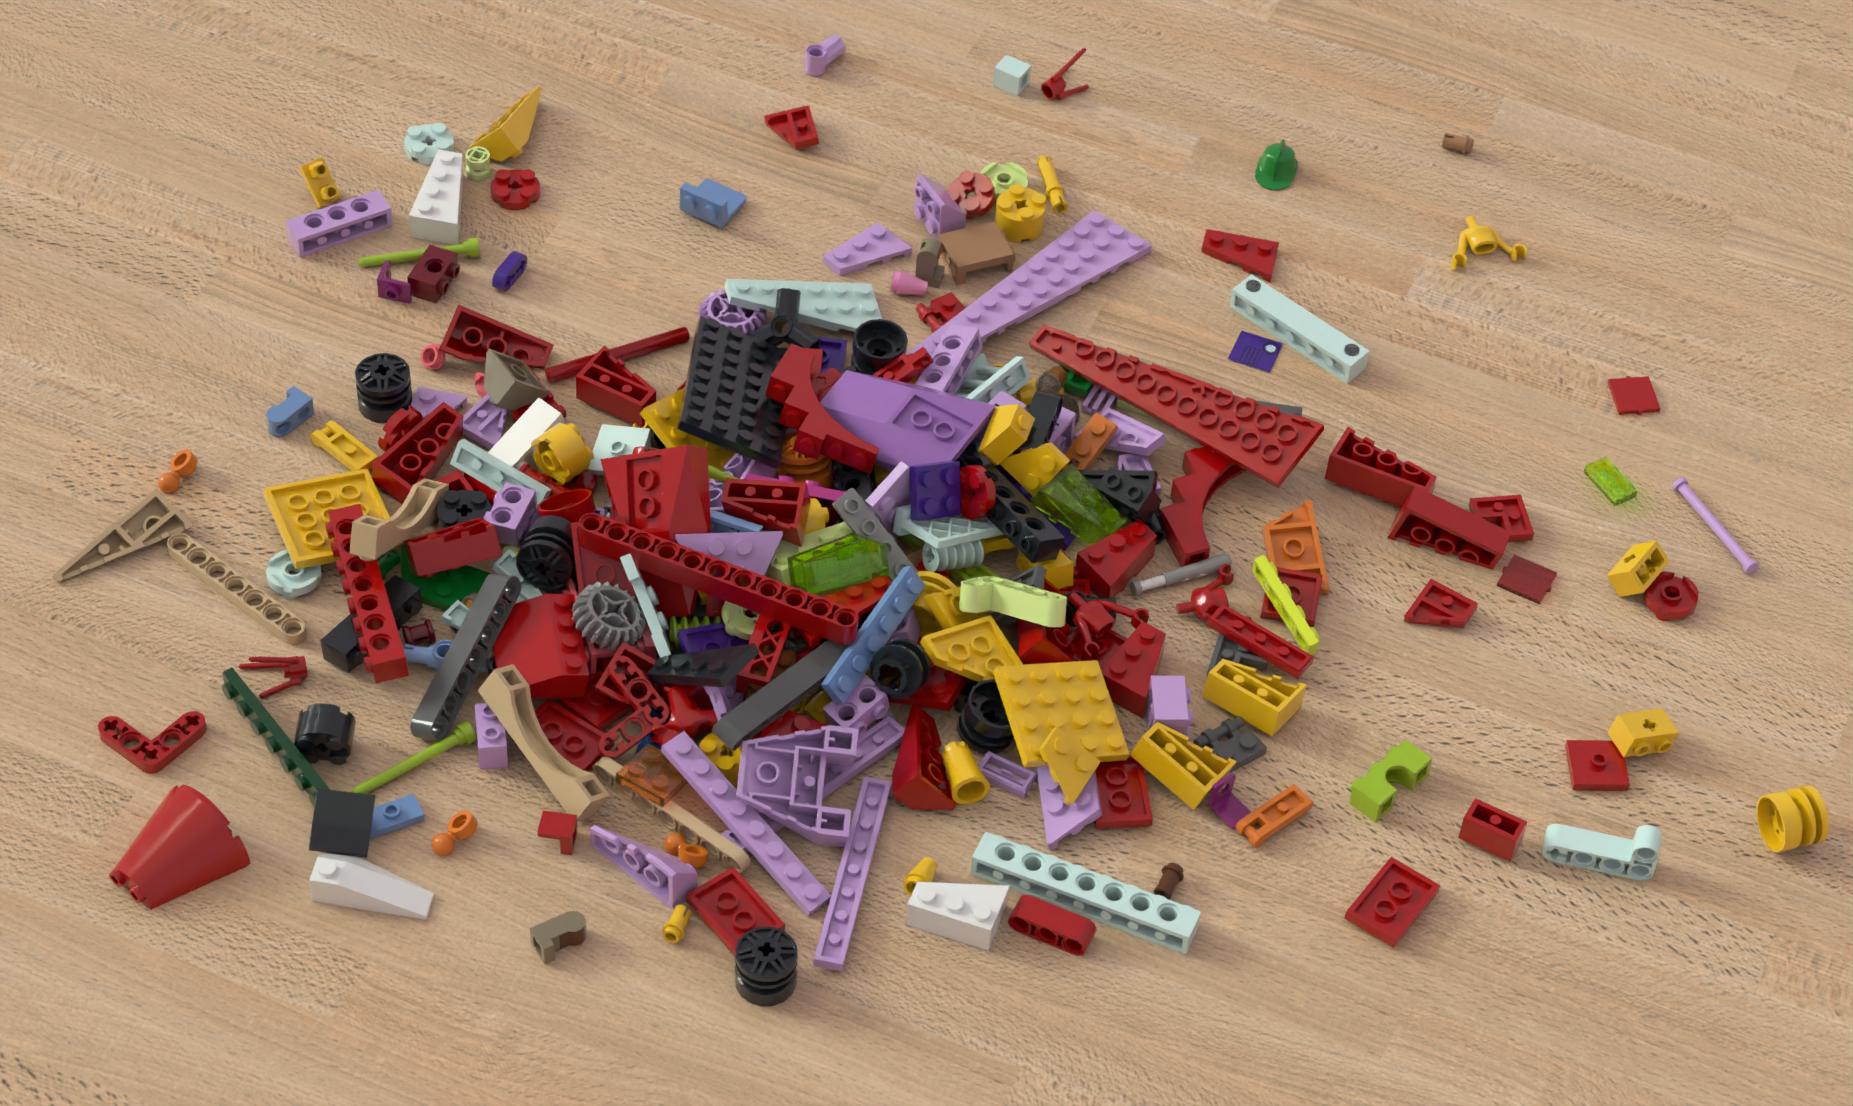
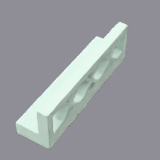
M465 439L459 440L450 462L454 467L497 492H501L505 482L536 490L537 505L548 498L552 490Z

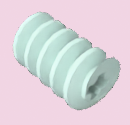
M980 540L939 549L925 542L922 550L923 565L930 572H935L936 570L944 571L945 569L953 570L954 568L961 569L963 567L970 568L972 566L978 567L984 558V550Z

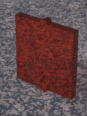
M1514 554L1508 566L1503 567V574L1497 582V587L1540 605L1546 593L1551 591V584L1556 578L1557 572Z

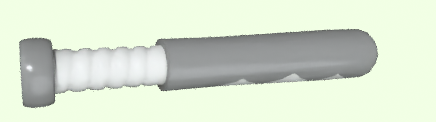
M1228 554L1217 555L1163 572L1160 576L1147 580H1133L1130 582V588L1134 596H1139L1142 594V591L1155 587L1169 586L1217 573L1221 565L1229 564L1231 566L1232 561Z

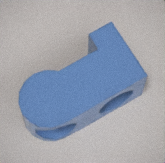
M295 386L286 391L287 399L280 405L269 408L267 411L268 430L273 436L282 437L289 434L314 415L313 399Z

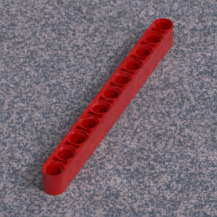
M587 513L579 520V542L582 547L620 562V557L631 554L637 567L641 570L839 644H850L857 638L859 617L858 613L852 608L596 513Z

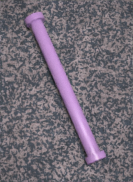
M1684 477L1677 479L1673 483L1672 488L1683 495L1743 565V571L1746 574L1755 572L1759 567V563L1755 559H1751L1690 489L1688 481Z

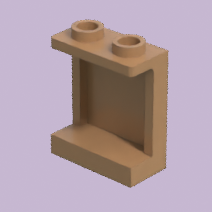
M995 221L942 233L939 236V241L943 246L940 256L956 285L966 283V272L1000 264L1004 266L1006 272L1012 271L1013 261L1016 259L1013 247H1009L1004 231H1000Z

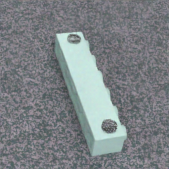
M1252 274L1232 289L1230 308L1346 384L1366 369L1369 350Z

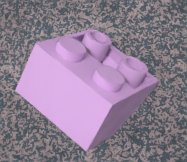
M922 174L917 175L916 187L914 188L915 205L913 206L915 216L925 224L929 234H933L939 241V236L942 233L964 229L966 215L944 187Z

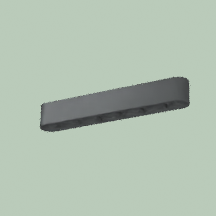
M491 573L485 579L412 718L410 729L413 736L441 741L448 734L520 595L521 581L518 577Z
M827 640L724 715L714 725L712 731L731 751L736 750L742 745V741L751 739L821 687V683L849 644L844 645Z

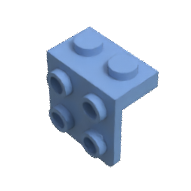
M705 179L698 187L686 182L680 187V210L720 228H723L746 202L745 194L710 179Z

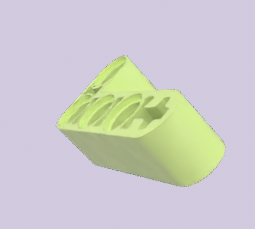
M982 576L961 581L959 610L963 612L980 613L992 610L1043 626H1065L1066 596L995 576Z

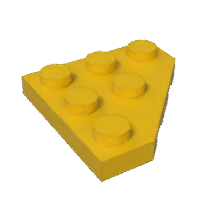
M991 615L925 635L920 641V644L934 665L977 682L995 679L993 671L996 666L1023 665Z

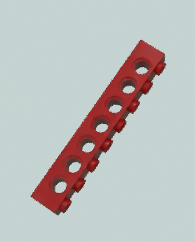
M357 504L328 511L330 522L325 523L328 539L334 538V541H331L330 544L333 557H339L340 559L336 560L339 577L345 576V579H341L344 595H350L351 597L347 598L350 615L356 614V617L352 618L355 633H361L362 637L358 638L361 654L367 653L368 656L364 657L367 674L373 673L376 684L407 677L409 673L406 656L377 559L366 561L360 559L358 555L350 554L352 522L363 516L361 505Z

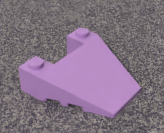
M828 725L821 727V729L806 732L801 730L784 736L774 735L742 741L736 798L814 844L845 848L849 838L851 810L822 806L826 764L852 767L857 753L859 729Z

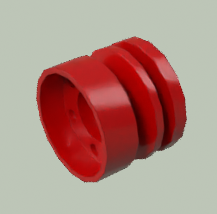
M575 489L546 498L537 505L539 517L552 515L562 517L574 523L579 522L583 515L594 513L596 506L590 490Z

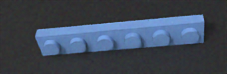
M912 566L902 568L857 632L856 640L847 646L821 683L823 689L836 705L846 702L870 667L873 656L884 647L926 587Z

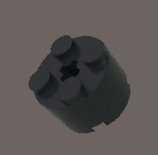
M449 490L445 492L437 507L438 530L479 517L484 519L486 512L491 511V505L486 494L482 491Z
M324 703L309 705L307 711L303 712L302 709L299 712L294 745L310 764L317 763L318 760H329L336 765L345 764L347 757L351 754L356 719L349 711L347 715L340 712V707Z

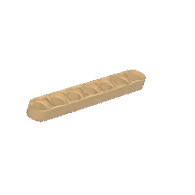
M178 533L168 539V552L172 559L279 639L290 645H296L305 640L306 627L305 622L189 535ZM180 543L187 545L183 550L173 549L175 545ZM197 557H203L206 559L201 564H194L191 562L193 559ZM215 571H222L225 573L222 577L213 578L210 576ZM234 585H241L244 587L242 590L238 592H232L229 590V588ZM253 599H259L262 601V603L258 606H251L248 604V602ZM272 613L281 615L277 620H269L267 618ZM292 627H296L301 630L299 633L293 635L286 633V631Z
M602 757L593 765V773L600 782L673 833L682 834L689 844L706 848L708 850V857L728 870L734 867L742 874L751 865L750 858L744 850L611 758Z

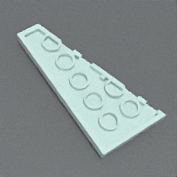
M726 279L724 286L729 304L755 311L767 309L775 312L778 289L790 288L799 290L801 292L799 322L833 331L845 329L855 333V330L862 323L869 320L882 319L872 284Z

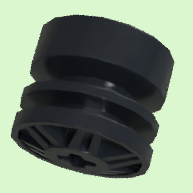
M874 319L862 323L854 333L850 366L855 365L859 373L875 374L903 353L906 355L908 344L906 332L901 326L889 320Z
M389 353L374 354L363 359L355 370L358 407L361 414L372 422L386 423L399 409L409 410L408 406L412 403L410 368L406 361L397 355Z
M552 515L542 516L533 521L516 556V567L519 574L528 583L539 588L555 589L568 582L576 565L571 530L572 522Z
M995 679L984 680L973 686L957 721V731L961 740L967 743L970 749L986 754L988 751L994 754L1001 753L1010 746L1014 738Z
M766 926L749 930L739 939L735 948V986L743 999L761 1007L775 1006L785 1002L793 994L797 984L798 960L797 945L793 938L782 929Z

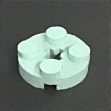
M443 123L411 126L407 130V135L404 139L406 155L410 159L412 157L418 159V162L421 164L432 165L438 149L454 151L453 136Z
M287 550L275 554L268 562L269 567L266 569L267 582L272 590L282 594L285 599L293 600L300 595L307 594L322 583L321 565L295 569ZM292 570L294 572L300 571L298 574L295 575L289 574V571Z

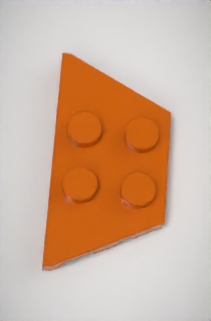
M1308 499L1294 511L1289 510L1282 514L1279 519L1272 520L1263 526L1264 544L1268 562H1273L1275 567L1323 575L1320 594L1327 595L1330 588L1312 500Z

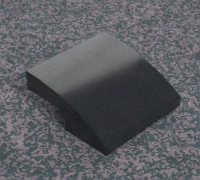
M317 788L309 851L367 858L375 795Z

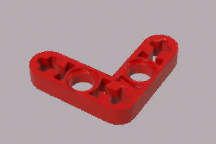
M626 656L615 657L610 662L608 674L636 712L601 737L598 752L600 756L609 757L612 760L618 759L652 734L651 727L664 725L669 716V708L634 662ZM616 664H619L621 667L626 665L628 667L626 670L628 677L631 679L635 675L637 678L632 679L625 686L623 683H626L627 678L623 673H615L617 669ZM640 684L644 686L647 691L646 696L635 698L631 694V688L634 685ZM650 697H653L654 699L651 700L650 705L655 710H662V713L660 715L661 719H659L658 717H650L652 710L648 706V704H646L644 708L641 707V705L645 704L650 699ZM630 723H637L641 727L642 733L637 737H631L626 732V726ZM620 731L624 740L617 744V752L614 753L613 750L606 751V741L614 743L619 739L620 735L617 732Z
M190 711L183 714L153 740L148 739L117 716L105 717L98 724L102 742L148 774H154L164 769L203 737L207 730L205 717L198 711ZM176 738L180 740L175 746L165 745V742L169 739ZM129 741L139 742V745L135 748L128 749L124 747Z

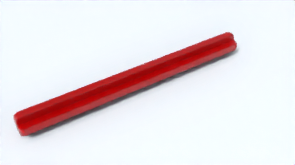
M680 327L611 348L609 351L615 359L625 361L690 340V334L686 327ZM597 353L546 368L545 376L547 381L552 383L577 375Z

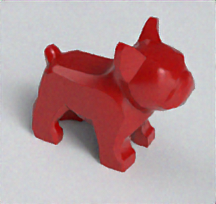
M676 684L663 688L664 692L668 694L671 717L665 725L651 727V731L655 734L650 738L651 743L656 742L662 748V745L683 731L690 738H695L703 732H713L712 728L718 722L715 710H699L698 705L694 701L697 697L710 698L704 686Z

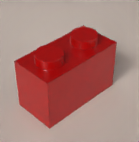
M1475 798L1463 818L1458 838L1511 862L1522 843L1527 821Z

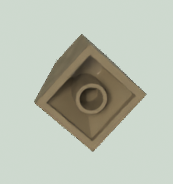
M492 349L486 352L484 389L489 394V400L493 405L500 409L505 407L516 410L549 394L523 360Z

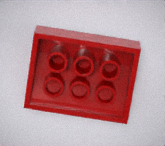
M544 594L515 603L492 647L496 669L514 664L529 684L531 698H584L589 671L583 639L581 638V630L575 629L576 622L572 620L573 612L571 610L575 603L574 594Z

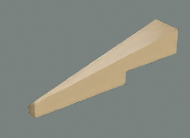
M155 489L118 522L115 521L53 574V578L61 582L171 537L174 534L188 530L193 527V524L176 506L173 507Z

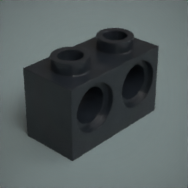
M1110 466L1096 487L1106 500L1147 523L1162 502L1152 488L1113 466Z

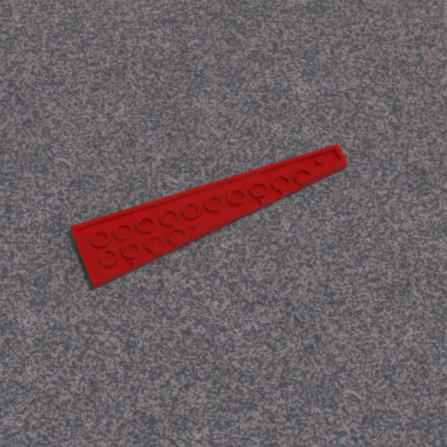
M1045 324L1029 342L1030 348L1277 488L1282 485L1325 430L1324 425L1296 414L1289 415L1271 405L1270 407L1261 405L1252 398L1246 397L1245 399L1236 396L1232 391L1217 388L1210 383L1154 363L1150 365L1141 362L1137 357L1119 354L1115 349L1109 347L1106 349L1094 345L1092 341L1078 338L1073 334Z

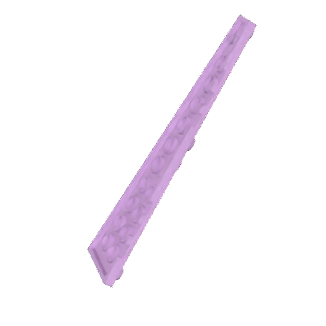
M1093 210L910 350L906 355L913 354L922 347L931 355V352L938 346L941 335L946 332L950 324L979 328L981 342L984 343L988 336L994 333L999 335L1005 331L1007 326L1013 323L1017 325L1066 299L1067 296L1077 293L1081 290V286L1087 283L1093 284L1100 280V276L1118 271V267L1122 264L1127 263L1129 265L1151 253L1152 245Z

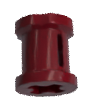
M430 619L416 626H402L405 644L415 646L426 642L432 644L436 641Z

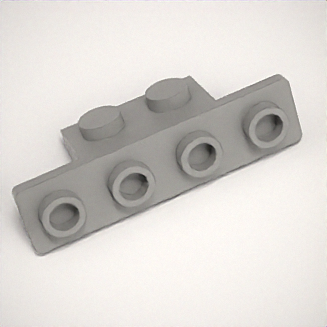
M854 488L847 490L833 502L832 506L892 582L903 567L912 566L915 572H918L897 545L895 538L887 532L880 519L870 510Z

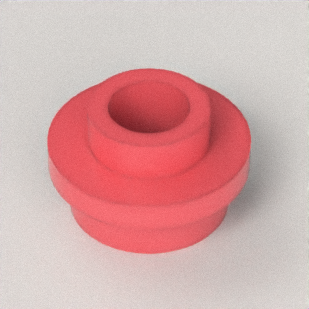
M431 344L422 350L421 361L426 368L438 370L443 366L446 354L439 351L440 345Z

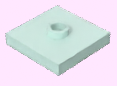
M602 424L593 449L594 459L590 461V466L587 469L589 474L604 475L600 459L629 455L633 453L635 447L646 446V450H648L653 436L651 429Z

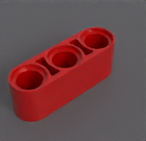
M1022 895L1008 918L1009 926L1016 932L1076 956L1084 955L1097 931L1096 925L1088 918L1030 895Z

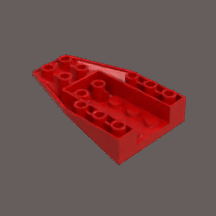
M684 445L600 459L614 517L626 516L627 525L677 544L679 543L676 540L675 534L711 532L707 448ZM639 569L647 587L652 586L660 604L655 605L657 612L662 611L666 619L671 618V616L693 615L698 590Z

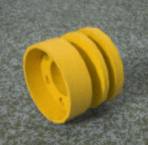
M930 571L916 572L926 585L910 608L914 609L921 628L919 637L943 630L924 597L932 593L957 588L948 578Z
M1803 785L1798 788H1790L1786 792L1768 793L1758 799L1756 805L1758 828L1765 844L1772 852L1780 853L1793 850L1799 845L1805 847L1810 844L1822 843L1826 840L1829 833L1828 813L1824 800L1813 786Z

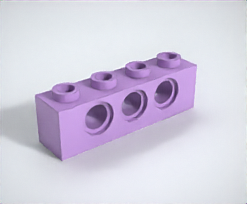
M376 190L287 220L288 240L301 258L392 227L391 207L381 192Z
M950 324L946 332L941 335L936 349L931 352L930 356L934 362L920 373L915 385L956 395L983 348L979 328Z

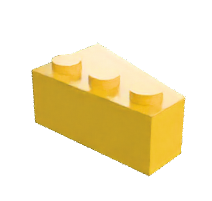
M1222 659L1209 671L1202 697L1235 716L1242 717L1247 723L1273 736L1300 709L1307 684L1299 682L1298 686L1281 681V676L1274 674L1272 678L1257 674L1255 668Z
M1156 722L1141 737L1130 753V756L1191 809L1195 810L1210 794L1212 786L1225 778L1237 761L1231 758L1225 760L1213 754V749L1207 746L1201 748L1189 742V737Z

